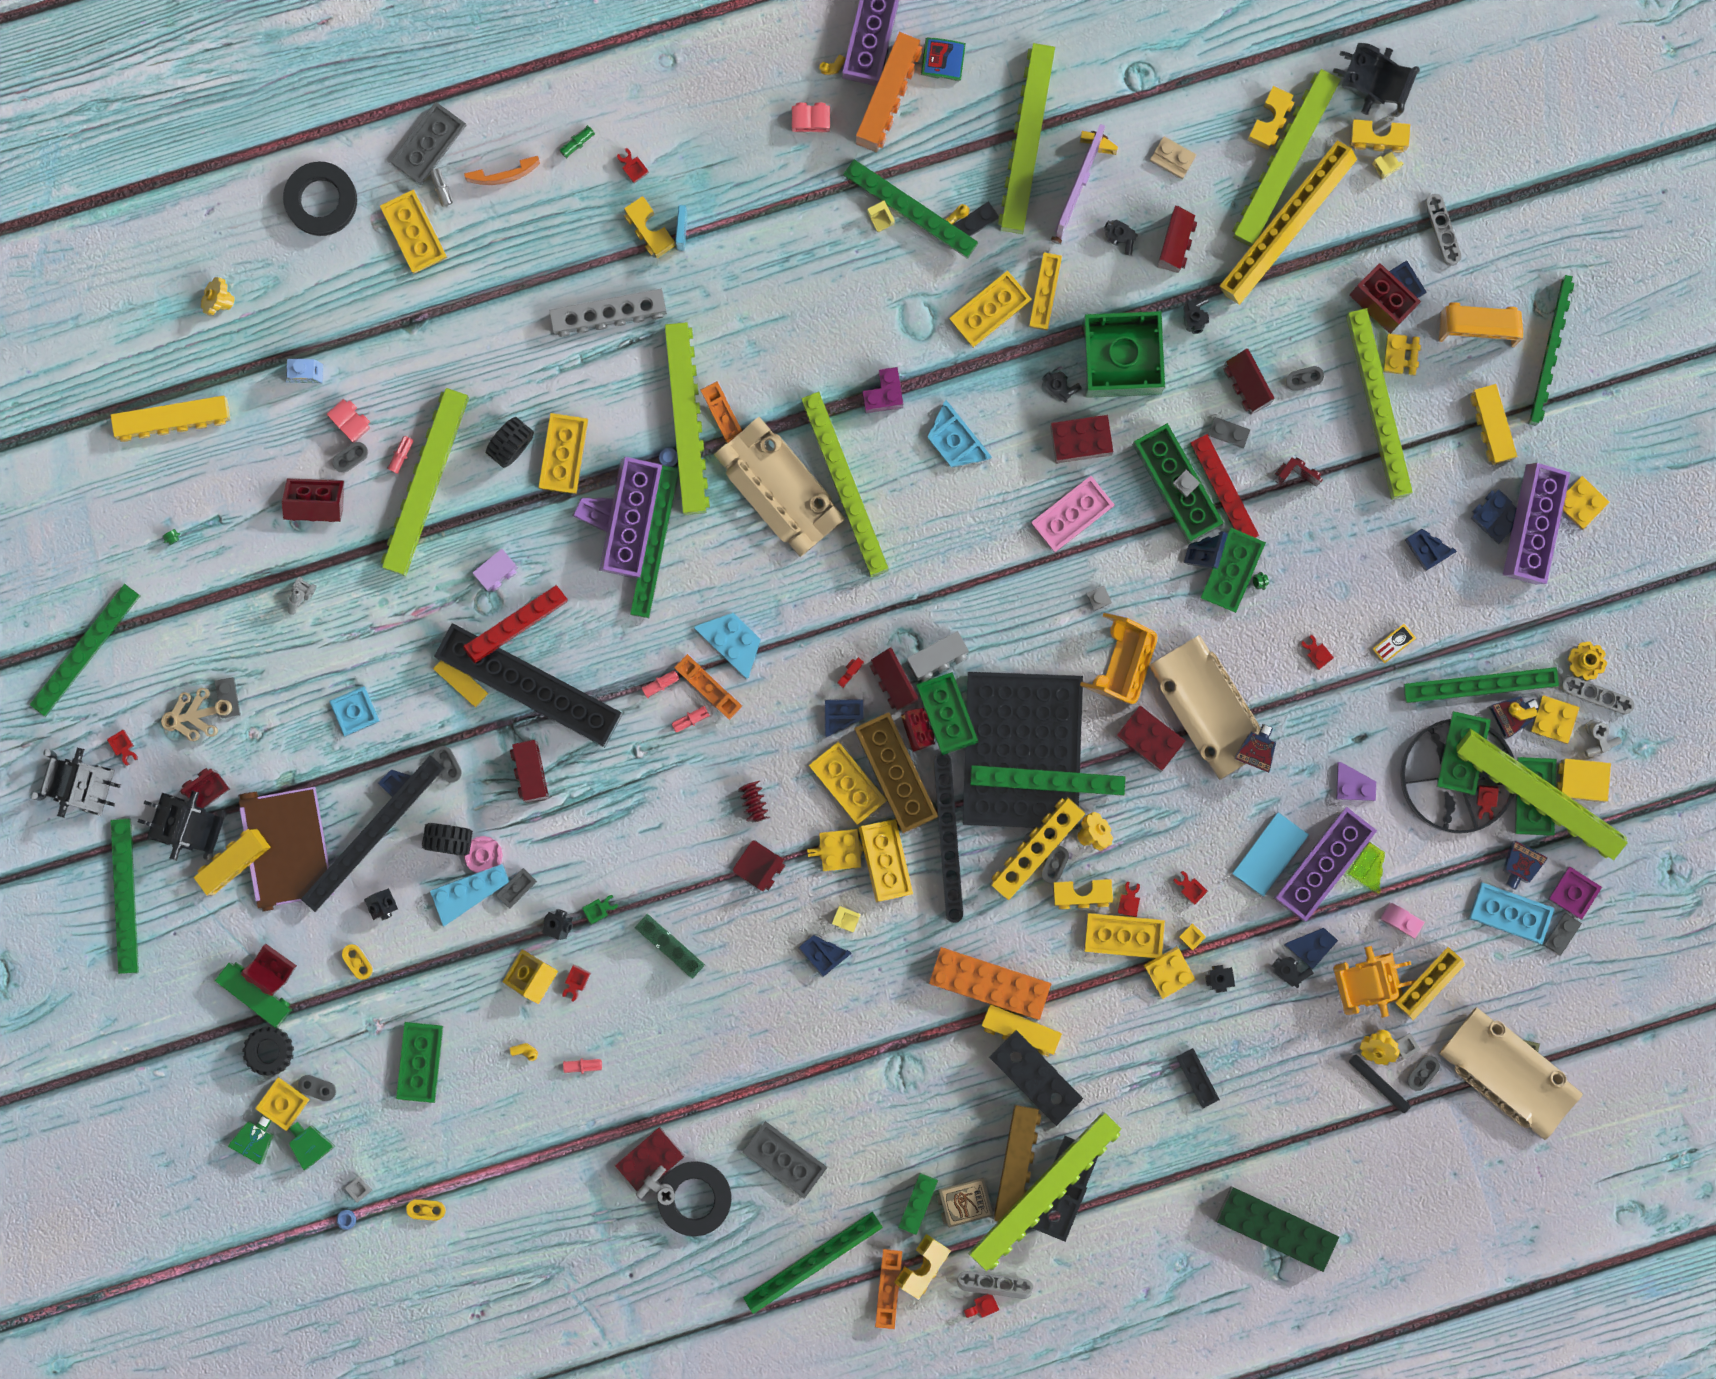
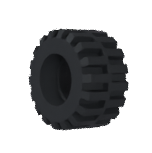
M513 417L496 432L488 443L485 453L501 467L505 468L511 465L526 449L533 438L534 431L519 418Z
M427 823L424 828L422 848L428 851L466 856L470 854L473 831L464 827Z
M262 1027L250 1033L248 1039L245 1040V1047L242 1049V1052H244L243 1059L246 1060L247 1067H250L254 1073L267 1076L276 1075L286 1070L285 1068L291 1064L290 1061L294 1056L292 1055L294 1046H292V1040L289 1039L288 1034L281 1029ZM264 1040H273L279 1048L277 1059L271 1063L263 1062L258 1055V1047Z

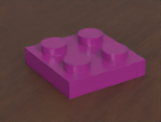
M1569 866L1548 899L1582 920L1602 887Z

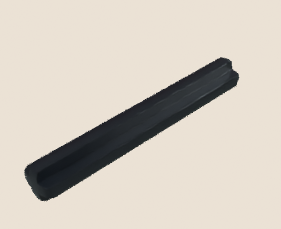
M1357 1054L1351 1057L1349 1063L1402 1113H1406L1410 1109L1411 1104Z

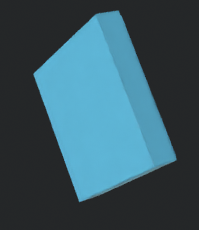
M686 205L678 206L676 246L681 251H685L688 214Z
M365 686L329 701L344 737L380 722Z

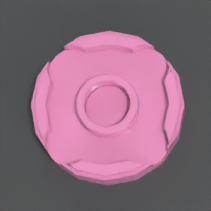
M476 837L471 841L470 854L464 856L465 863L475 873L500 865L503 857L502 848L491 837Z

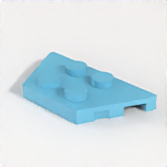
M945 400L927 437L951 468L990 460L992 456L949 402Z
M734 613L694 627L746 679L749 678L761 639Z

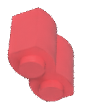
M803 102L796 103V105L792 106V132H830V106L822 102L815 103L814 106H808L807 103Z
M342 399L327 413V416L352 443H355L370 429L368 425L370 421L363 414L359 416L356 413L357 407L350 400L346 402Z

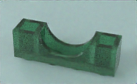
M648 913L636 925L635 929L663 952L690 978L694 979L706 966Z

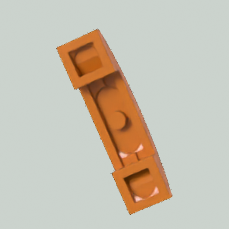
M538 156L520 160L521 168L485 176L483 169L464 173L467 182L479 185L505 184L520 179L532 172L540 164Z
M718 381L700 390L726 442L729 443L742 432V429Z
M688 654L674 667L729 720L742 708V705Z
M883 1249L876 1328L895 1329L899 1286L894 1282L901 1271L902 1251Z

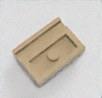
M1164 136L1150 162L1183 180L1197 154Z

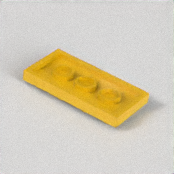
M414 189L380 205L413 274L447 258Z
M1007 270L952 315L949 320L974 348L1032 301V299Z
M550 413L539 489L577 494L588 426L587 418Z
M839 741L809 765L857 825L887 802L885 797Z
M896 819L859 827L875 901L880 902L912 895L913 891Z
M1088 913L1084 952L1157 958L1162 955L1165 920Z

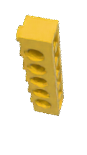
M1068 797L1065 800L1061 798L1054 807L1057 809L1052 814L1048 813L1043 818L1042 826L1039 829L1037 827L1033 829L1029 834L1031 838L1028 842L1025 843L1023 841L1016 849L1018 853L1014 857L1010 856L1004 862V869L1001 872L999 870L996 871L991 877V880H993L991 886L1007 900L1011 899L1085 815V812ZM1059 814L1067 815L1065 823L1057 822ZM1047 828H1052L1055 831L1054 835L1050 838L1044 836V831ZM1033 843H1040L1042 849L1039 852L1032 851L1031 846ZM1021 857L1029 859L1027 866H1020L1018 864ZM1010 871L1016 873V878L1013 881L1005 878L1006 874Z

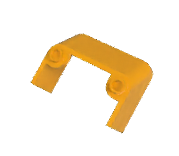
M1451 302L1440 313L1439 342H1443L1448 335L1506 339L1511 340V347H1515L1523 339L1522 313L1517 307H1506V309L1460 306V303Z
M1103 613V617L1113 621L1110 632L1112 638L1117 640L1106 676L1098 675L1094 679L1093 685L1081 682L1080 686L1106 697L1135 704L1140 696L1157 643V634L1155 631L1129 618Z

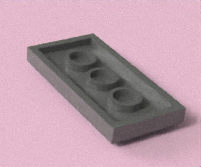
M435 102L390 162L422 185L431 170L435 168L467 125L439 103Z
M766 1121L742 1152L804 1199L828 1168Z

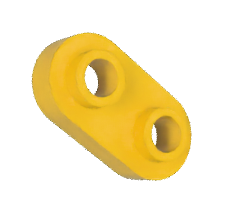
M353 944L345 946L342 951V958L354 976L361 980L368 979L373 973V967L360 947ZM352 950L356 952V956L354 958H351L349 956V953ZM362 966L366 967L367 969L366 973L364 974L360 972V968Z
M415 1199L408 1203L406 1211L412 1219L437 1221L445 1216L446 1207L440 1201ZM415 1205L420 1207L419 1213L414 1211ZM434 1207H438L440 1209L439 1214L433 1213Z

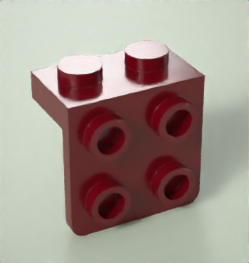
M1292 457L1286 464L1283 462L1275 472L1277 477L1274 481L1281 485L1292 470L1316 487L1323 479L1320 477L1321 473L1313 468L1310 470L1305 466L1306 463L1297 457L1295 459Z
M924 708L904 712V715H901L913 752L935 745V736L930 729L929 718Z
M205 768L197 774L199 777L194 781L188 780L185 782L180 792L182 795L187 796L188 799L192 790L199 792L196 806L205 808L229 791L230 788L217 770Z
M753 840L734 866L733 872L762 892L765 889L769 891L775 882L772 879L776 873L780 875L786 865L783 864L785 859Z
M265 944L255 960L242 971L241 975L247 982L253 983L260 988L263 993L273 996L287 983L297 965Z

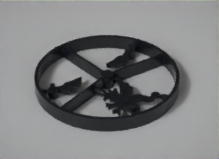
M1446 719L1421 731L1408 746L1401 765L1402 791L1409 807L1427 825L1447 833H1470L1483 829L1499 819L1509 807L1514 794L1510 793L1506 804L1492 820L1478 827L1466 793H1463L1474 829L1452 830L1448 829V823L1452 821L1450 815L1456 809V802L1453 800V796H1450L1446 791L1444 792L1446 814L1443 817L1445 824L1441 827L1426 819L1416 809L1406 787V784L1438 780V778L1405 782V767L1412 747L1427 731L1432 734L1430 739L1437 746L1436 752L1441 765L1445 744L1439 741L1440 736L1434 733L1433 727L1449 723L1450 719ZM1489 727L1488 732L1495 736L1504 747L1502 751L1514 758L1506 741L1494 729ZM1483 771L1480 772L1479 777L1484 779H1478L1477 791L1478 785L1498 786L1503 784L1501 782H1494L1490 779L1489 774Z

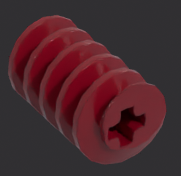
M761 781L742 785L738 789V792H744L740 799L746 800L742 803V806L748 807L744 811V814L750 815L746 818L747 822L754 823L770 818V816H764L769 810L762 809L767 804L764 801H760L764 794H758L763 788L756 786Z

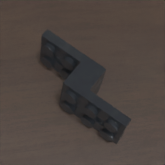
M1017 1030L989 1056L1056 1126L1084 1099ZM1013 1052L1021 1054L1022 1059L1019 1063L1011 1061L1010 1057ZM1059 1093L1062 1100L1059 1104L1051 1102L1052 1094Z
M1064 1135L1054 1162L1075 1139ZM1098 1155L1092 1160L1094 1162L1087 1171L1083 1170L1079 1174V1180L1075 1184H1069L1065 1190L1067 1192L1060 1199L1056 1198L1052 1202L1053 1207L1046 1214L1043 1212L1038 1217L1040 1220L1033 1229L1066 1242L1088 1188L1086 1186ZM1058 1211L1060 1219L1057 1222H1052L1049 1219L1050 1212Z

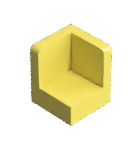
M1390 152L1383 157L1380 156L1375 159L1372 165L1383 180L1402 168L1404 163L1402 161L1398 162L1394 154Z
M885 201L867 209V213L877 232L894 225L895 220Z
M839 906L832 924L854 932L861 914Z

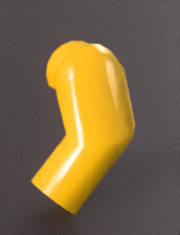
M839 54L834 63L822 62L819 65V69L824 75L837 74L844 65L846 58Z
M960 204L945 220L953 225L957 220L968 216L970 212L969 207L965 204Z
M1517 702L1510 704L1509 712L1518 720L1537 716L1535 707L1523 709Z
M528 1043L510 1047L512 1056L523 1054L529 1061L537 1059V1050Z

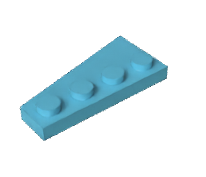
M503 863L430 890L443 927L509 882Z

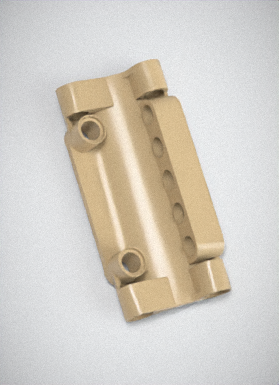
M760 417L751 422L734 439L714 454L723 467L727 469L726 474L731 482L783 542H789V545L799 557L808 552L846 519L832 503V498L782 438L774 434ZM769 440L774 443V448L769 445ZM818 498L823 501V506L818 503Z
M1198 635L1153 662L1149 667L1159 681L1161 691L1202 758L1208 761L1218 779L1221 780L1246 764L1236 760L1235 755L1250 731L1259 734L1261 728L1214 652L1209 651L1202 637ZM1169 681L1173 682L1174 690L1168 687ZM1209 747L1215 750L1214 756L1208 752Z
M1478 1007L1469 1014L1459 1030L1439 1052L1448 1062L1455 1065V1072L1520 1126L1524 1128L1531 1127V1130L1544 1140L1553 1133L1562 1119L1583 1095L1581 1091L1567 1081L1566 1075L1502 1022L1492 1020Z

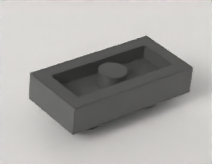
M1214 417L1208 436L1244 448L1251 429Z
M235 678L215 680L218 701L227 700L232 705L231 712L228 715H220L221 718L240 716L241 712ZM226 704L222 707L223 711L227 710Z
M522 868L496 896L511 909L537 881Z
M1564 913L1544 945L1561 956L1582 923L1569 914Z

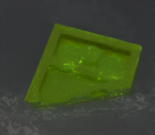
M1368 842L1347 874L1376 894H1380V880L1383 875L1382 864L1385 859V852L1371 842Z

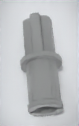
M439 168L431 170L430 175L435 185L434 191L437 192L441 206L451 205L453 201L447 188L449 186L445 184L441 170Z

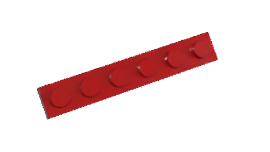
M1208 434L1190 442L1233 529L1255 538L1258 537L1259 534Z
M555 585L464 645L463 649L472 661L476 663L567 603L568 599L559 587Z

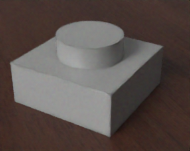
M1187 470L1173 483L1185 497L1200 484Z
M1104 585L1086 593L1094 611L1112 603Z
M1411 1033L1395 1041L1398 1043L1399 1054L1403 1060L1421 1050Z
M361 1175L345 1187L356 1203L373 1191Z

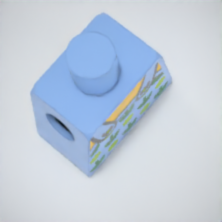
M287 359L286 383H323V364L315 359Z

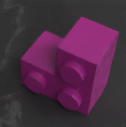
M898 367L880 369L881 389L863 391L865 413L903 408Z

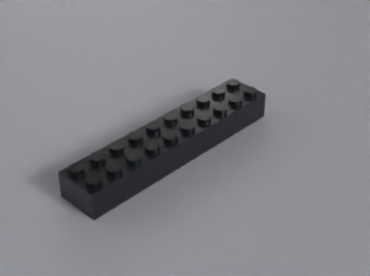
M454 623L451 624L434 655L436 659L604 748L606 747L623 716L622 712L501 648H497L474 663L463 647L478 636Z

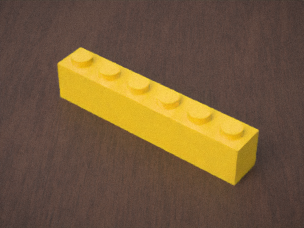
M224 395L111 414L114 437L120 440V442L131 441L132 437L137 436L140 439L151 437L150 434L155 433L167 435L169 431L173 430L185 432L191 427L203 429L207 428L208 424L221 426L225 425L226 421H231L228 401Z

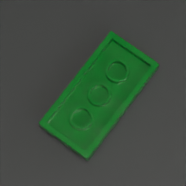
M1230 527L1218 569H1212L1200 598L1236 613L1266 542Z
M953 672L916 684L942 755L978 743Z
M1455 711L1452 712L1436 787L1475 795L1480 771L1473 766L1472 762L1469 760L1466 762L1458 756L1456 746L1470 729L1487 740L1490 719Z
M1517 757L1519 763L1556 787L1557 759ZM1516 794L1515 834L1555 836V823L1551 820L1552 818L1547 814L1545 816L1540 814L1531 803L1530 805L1526 804L1520 799L1521 796Z
M404 1022L396 1099L428 1103L436 1102L444 1026Z

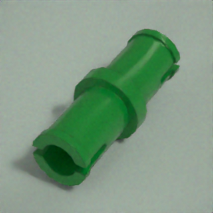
M587 125L576 136L573 135L571 140L563 147L559 148L560 153L567 159L578 148L581 149L583 144L595 135V132Z

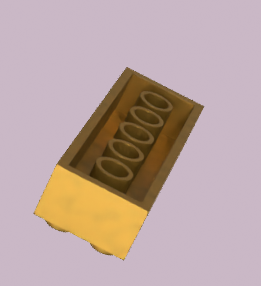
M888 712L855 727V733L902 833L904 834L938 818L890 713Z
M1014 1104L993 1218L996 1222L1027 1191L1024 1190L1025 1183H1029L1031 1176L1028 1166L1029 1163L1033 1164L1034 1152L1031 1151L1032 1144L1036 1145L1038 1137L1035 1127L1040 1125L1041 1114L1038 1113L1039 1109Z

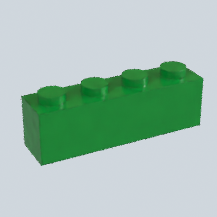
M229 962L215 979V982L273 1027L279 1028L293 1010L289 1007L290 1003L282 997L278 999L274 995L270 996L263 993L260 988L253 983L247 982L241 975L245 969L237 962L234 964Z

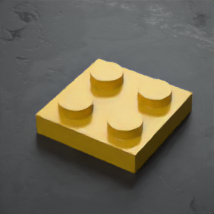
M1581 476L1566 491L1562 511L1583 530L1610 502L1590 482Z
M1544 695L1541 696L1537 716H1535L1530 732L1568 744L1580 707Z
M1177 946L1144 965L1162 999L1196 980Z
M278 1077L255 1109L285 1131H288L310 1099Z

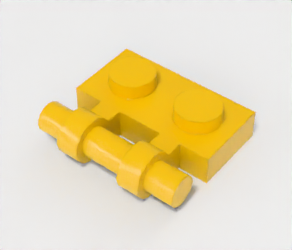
M1387 334L1383 372L1403 374V368L1407 367L1409 368V375H1416V370L1419 368L1418 352L1421 351L1420 337H1412V344L1406 343L1407 336ZM1405 350L1411 351L1409 361L1404 360Z

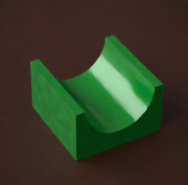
M1162 311L1085 314L1082 330L1084 331L1086 352V398L1162 395L1165 389Z

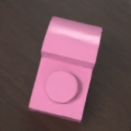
M1393 903L1388 904L1380 918L1383 922L1402 931L1413 939L1417 937L1425 923Z

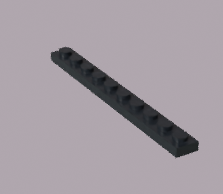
M430 755L301 900L314 912H317L445 768Z

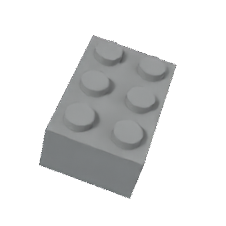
M956 631L908 657L906 662L917 682L920 680L925 682L932 678L933 673L937 671L942 673L948 670L951 663L959 664L966 660L969 650L959 632Z

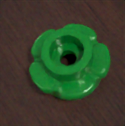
M176 529L167 532L162 536L164 539L163 543H168L169 545L176 543L180 540L178 538L180 533Z
M1263 572L1253 575L1254 587L1257 590H1265L1269 584L1268 576L1263 574Z

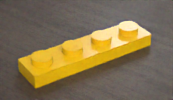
M1043 253L1029 324L1030 328L1048 331L1062 260L1061 255Z

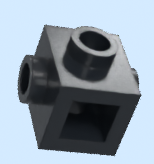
M389 888L364 899L373 920L381 918L382 921L392 917V912L398 910Z
M561 909L548 912L543 921L544 928L542 934L557 940L567 939L568 933H570L573 926V917L567 915V912Z
M1223 965L1212 966V970L1208 971V975H1205L1206 986H1210V990L1215 989L1216 993L1227 992L1228 987H1234L1235 981L1232 967L1224 968ZM1219 975L1222 977L1221 982L1217 981Z

